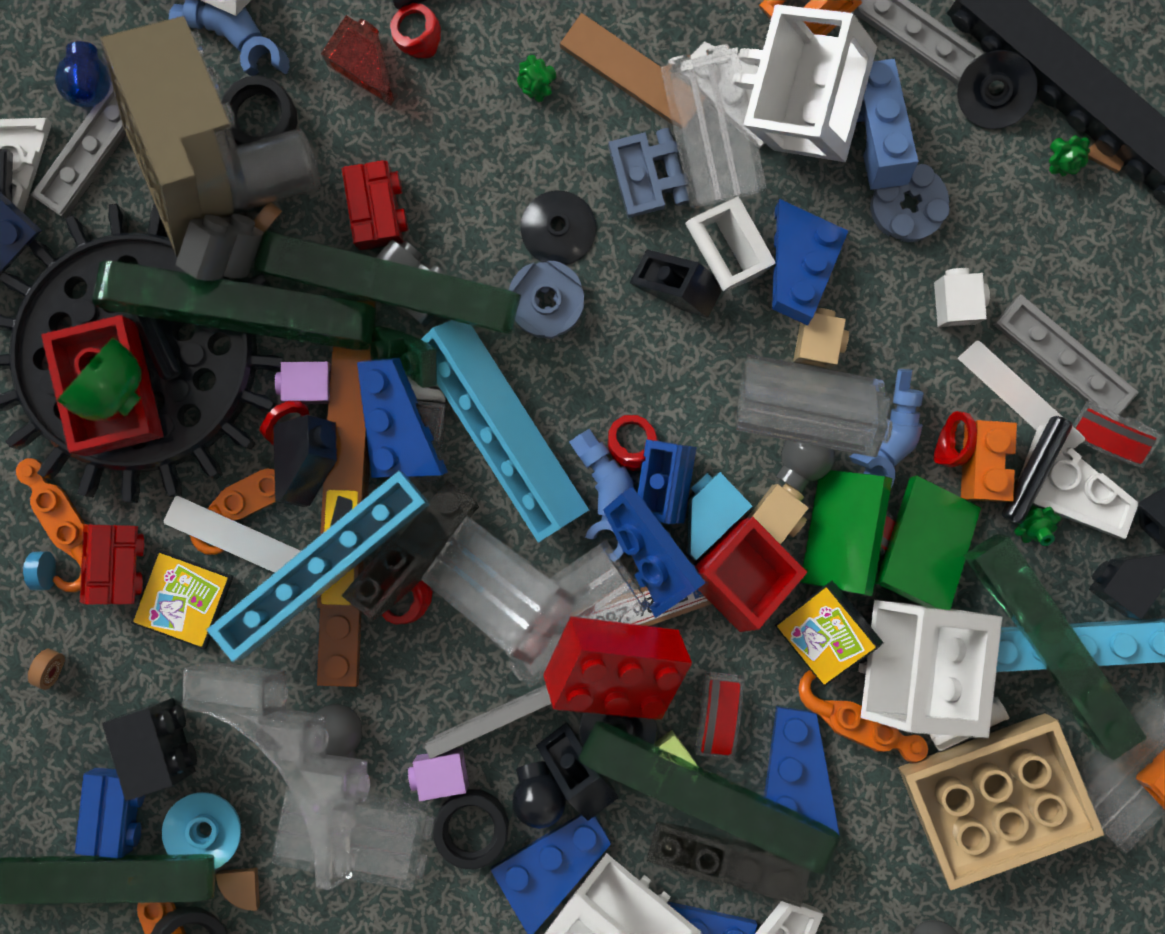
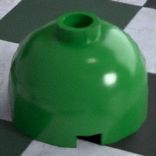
M112 338L56 401L70 412L87 420H107L117 412L126 416L141 399L135 393L141 382V368L137 359L125 346L115 338Z

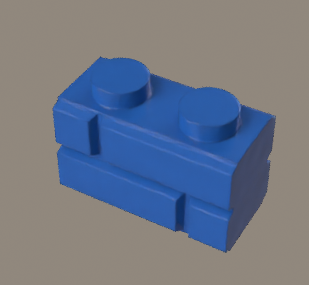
M646 439L644 450L646 460L642 462L638 495L646 502L648 508L659 522L667 524L684 523L697 447Z
M94 768L83 774L75 845L76 855L122 858L139 843L141 823L136 822L137 807L142 806L145 795L125 801L116 769Z

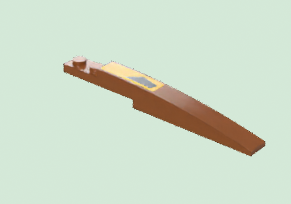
M337 300L327 420L336 422L337 461L323 483L320 535L368 497L370 461L357 362L374 359L376 302ZM364 560L317 598V608H320L317 686L357 687L359 685Z

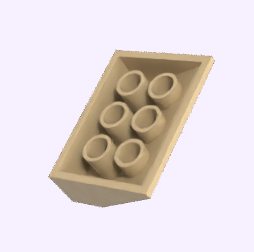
M1046 713L989 733V738L979 737L929 755L922 761L910 762L898 767L913 807L950 890L1104 836L1057 719Z

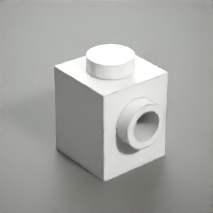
M955 268L945 271L946 275L934 282L938 327L976 325L987 319L986 307L989 304L990 291L988 285L984 284L983 273L969 274V268Z

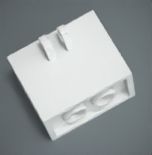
M775 5L764 49H740L739 60L748 65L759 66L757 75L735 73L733 75L732 84L734 86L753 90L744 126L774 151L846 162L877 50L876 44L853 13ZM803 21L839 25L841 27L839 36L815 35Z
M874 600L871 628L884 643L868 655L867 662L859 663L858 672L865 674L861 718L909 733L989 738L1002 617L957 609L943 610L926 608L917 604Z
M606 853L545 934H701L702 932L667 904L671 896L665 891L656 895L649 889L651 880L644 875L638 880Z

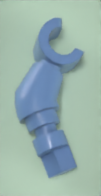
M185 0L184 5L174 4L171 8L169 19L184 16L189 28L202 29L205 26L206 30H212L217 35L224 36L238 51H241V66L248 75L255 76L259 73L257 69L258 59L266 53H271V64L273 67L284 74L288 73L289 59L286 53L273 41L261 35L246 7L237 16L208 3L204 4L201 0Z
M898 369L893 396V403L897 404L896 409H891L890 419L885 420L883 431L871 447L873 454L861 450L849 456L853 463L865 467L864 474L893 478L891 488L895 480L894 466L916 448L923 427L919 423L920 413L916 411V408L922 406L924 392L910 389L911 369Z
M588 429L569 441V443L586 468L592 467L594 470L592 477L597 483L595 489L598 491V514L602 515V519L588 529L585 538L596 539L599 532L604 529L613 532L603 509L631 486L634 488V485L625 466L620 468L615 459L610 461L607 457L610 452L603 442L599 443L592 431ZM619 542L616 549L609 554L610 563L620 559L625 554Z

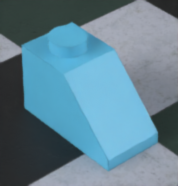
M721 472L716 473L713 477L706 473L690 488L695 494L689 499L688 555L694 560H697L752 507L748 500Z

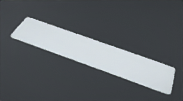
M980 341L974 342L958 357L966 367L1036 431L1038 426H1046L1051 417H1062ZM1072 426L1064 445L1074 449L1085 440V437Z
M175 496L163 521L164 524L274 573L301 552L294 547L180 496Z

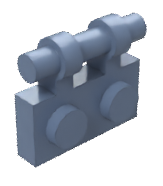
M670 128L658 130L656 135L659 144L650 147L646 132L608 142V148L628 218L665 209L662 195L669 192L673 194L676 206L690 202L687 188L690 186L687 174L682 173L678 158L681 151L678 141L673 140ZM653 161H664L668 177L658 180Z

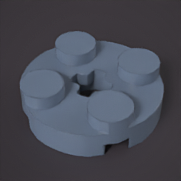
M919 164L916 166L908 185L874 189L870 204L871 214L877 227L886 235H891L904 242L920 241L933 234L949 215L948 191L944 182L934 173L930 166ZM904 194H909L911 197L918 199L919 203L915 206L917 212L912 213L909 208L902 209L900 203L905 200Z
M547 261L526 265L515 275L509 287V308L513 319L523 331L532 336L553 339L565 334L578 323L583 313L584 292L581 282L572 269L560 262ZM549 290L555 293L553 300L556 305L553 308L547 306L541 309L538 307L540 300L536 297L539 292L546 294Z

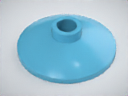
M209 792L189 794L178 800L166 814L162 826V841L169 857L180 867L193 872H208L224 865L235 854L241 839V822L234 807L223 797ZM202 822H206L211 826L212 832L210 835H203L200 832L199 827Z

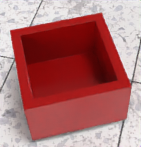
M754 517L738 521L732 525L695 566L697 572L705 581V584L698 590L739 632L759 630L807 574V571Z

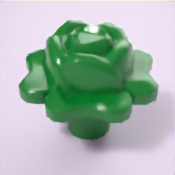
M529 55L526 61L519 64L520 70L517 83L525 95H528L529 98L534 97L536 102L539 103L544 100L545 96L551 95L550 84L556 79V71L550 65L545 66L543 59L537 60L534 55Z
M1077 135L1072 136L1067 142L1062 138L1055 139L1050 145V150L1054 155L1049 159V164L1051 165L1049 172L1053 175L1060 174L1062 177L1067 174H1077L1088 163L1090 140L1088 138L1080 139Z
M1032 506L1025 521L1022 524H1018L1019 526L1014 530L1016 536L1021 537L1023 543H1029L1034 540L1042 546H1048L1055 540L1052 532L1057 530L1056 524L1060 522L1061 517L1059 514L1054 513L1052 507L1043 509Z

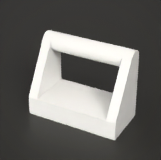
M739 196L705 211L685 223L722 291L750 282L763 275L776 264ZM717 223L740 264L742 272L732 276L706 230V225Z

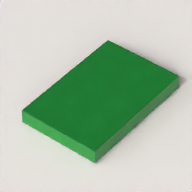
M830 470L822 479L818 480L803 564L807 574L802 578L801 583L824 587L833 580L840 590L869 596L873 595L893 478Z
M917 475L910 477L876 584L926 608L950 610L981 507Z

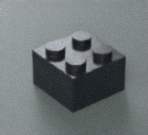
M174 698L130 711L102 723L125 801L172 787L196 772L194 767L197 764L196 750L191 742L187 743L183 731V728L186 726L185 714L180 705H175Z

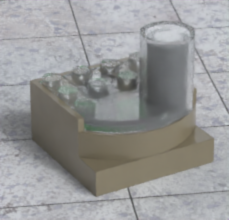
M184 16L100 37L123 128L177 258L189 222L192 219H204L206 214L223 218L320 188L318 166L309 141L302 129L297 128L236 146L231 132V128L236 127L232 109L228 102L221 103L217 93L221 91L215 69L213 66L206 67L202 58L206 56L201 36L198 31H190Z

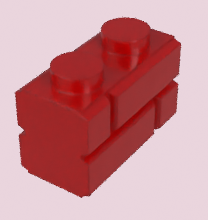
M385 160L341 168L353 243L357 249L366 250L384 247L392 239L398 244L404 243L402 232L408 231V221L405 209H398L396 195L402 194L399 172H392L388 161Z
M83 524L80 603L134 604L135 595H141L143 578L141 572H136V557L143 556L144 535L138 533V526Z

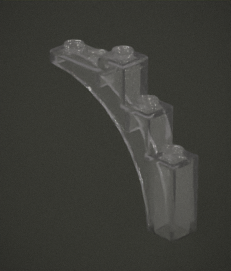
M209 661L184 668L183 708L209 714L233 726L262 750L277 767L291 789L307 826L314 855L316 888L331 890L350 878L355 864V857L352 853V832L355 827L353 807L367 800V794L370 789V778L367 775L368 760L326 754L329 734L326 729V715L286 710L288 698L286 671Z

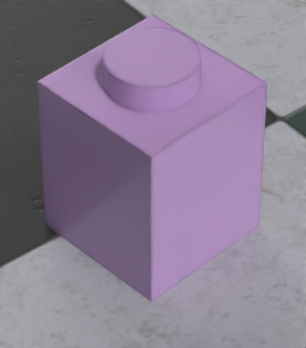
M281 362V372H276L275 375L276 394L281 395L282 402L301 401L304 404H328L331 363Z
M463 747L451 749L432 759L429 758L428 754L416 756L413 761V767L408 768V778L411 790H417L419 801L467 792L469 781Z

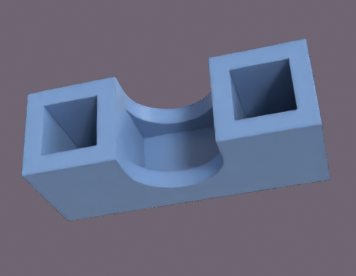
M895 59L873 61L857 122L864 121L866 127V149L863 158L870 190L908 185L918 164Z

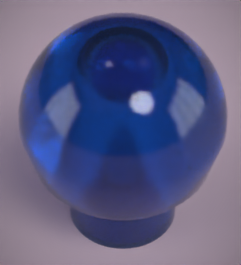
M74 41L66 46V56L58 63L54 77L58 92L66 101L78 107H93L99 104L109 93L111 79L107 67L98 59L97 47L84 41Z

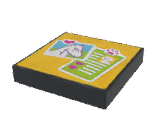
M158 550L131 623L200 649H206L211 639L207 629L218 620L234 576L167 551Z
M833 580L774 625L824 687L884 643Z

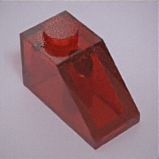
M346 15L324 47L321 55L328 67L391 106L395 98L384 48L378 36L379 31L364 19H359L357 22Z

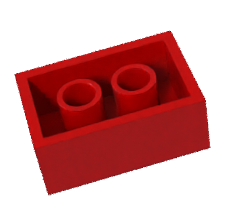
M118 315L41 334L56 400L112 338H115L134 355L141 368V382L135 391L141 399L126 416L117 412L107 420H87L75 415L57 402L69 453L90 456L164 437L139 331L135 322L123 315Z
M570 616L543 676L553 710L662 720L690 669L692 661L679 630Z

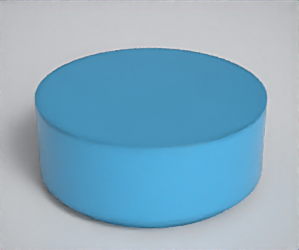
M48 551L31 552L27 556L23 567V577L26 585L31 590L51 589L54 585L52 579L56 576V561L53 554Z

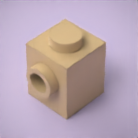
M817 308L808 326L800 322L793 362L828 369L836 366L839 353H845L849 340V331L844 330L846 319L835 317L836 312L833 310Z
M787 483L783 487L775 484L770 487L747 518L754 517L781 545L788 534L792 537L796 536L805 525L807 519L803 515L808 510V507L801 502L804 496L794 487Z

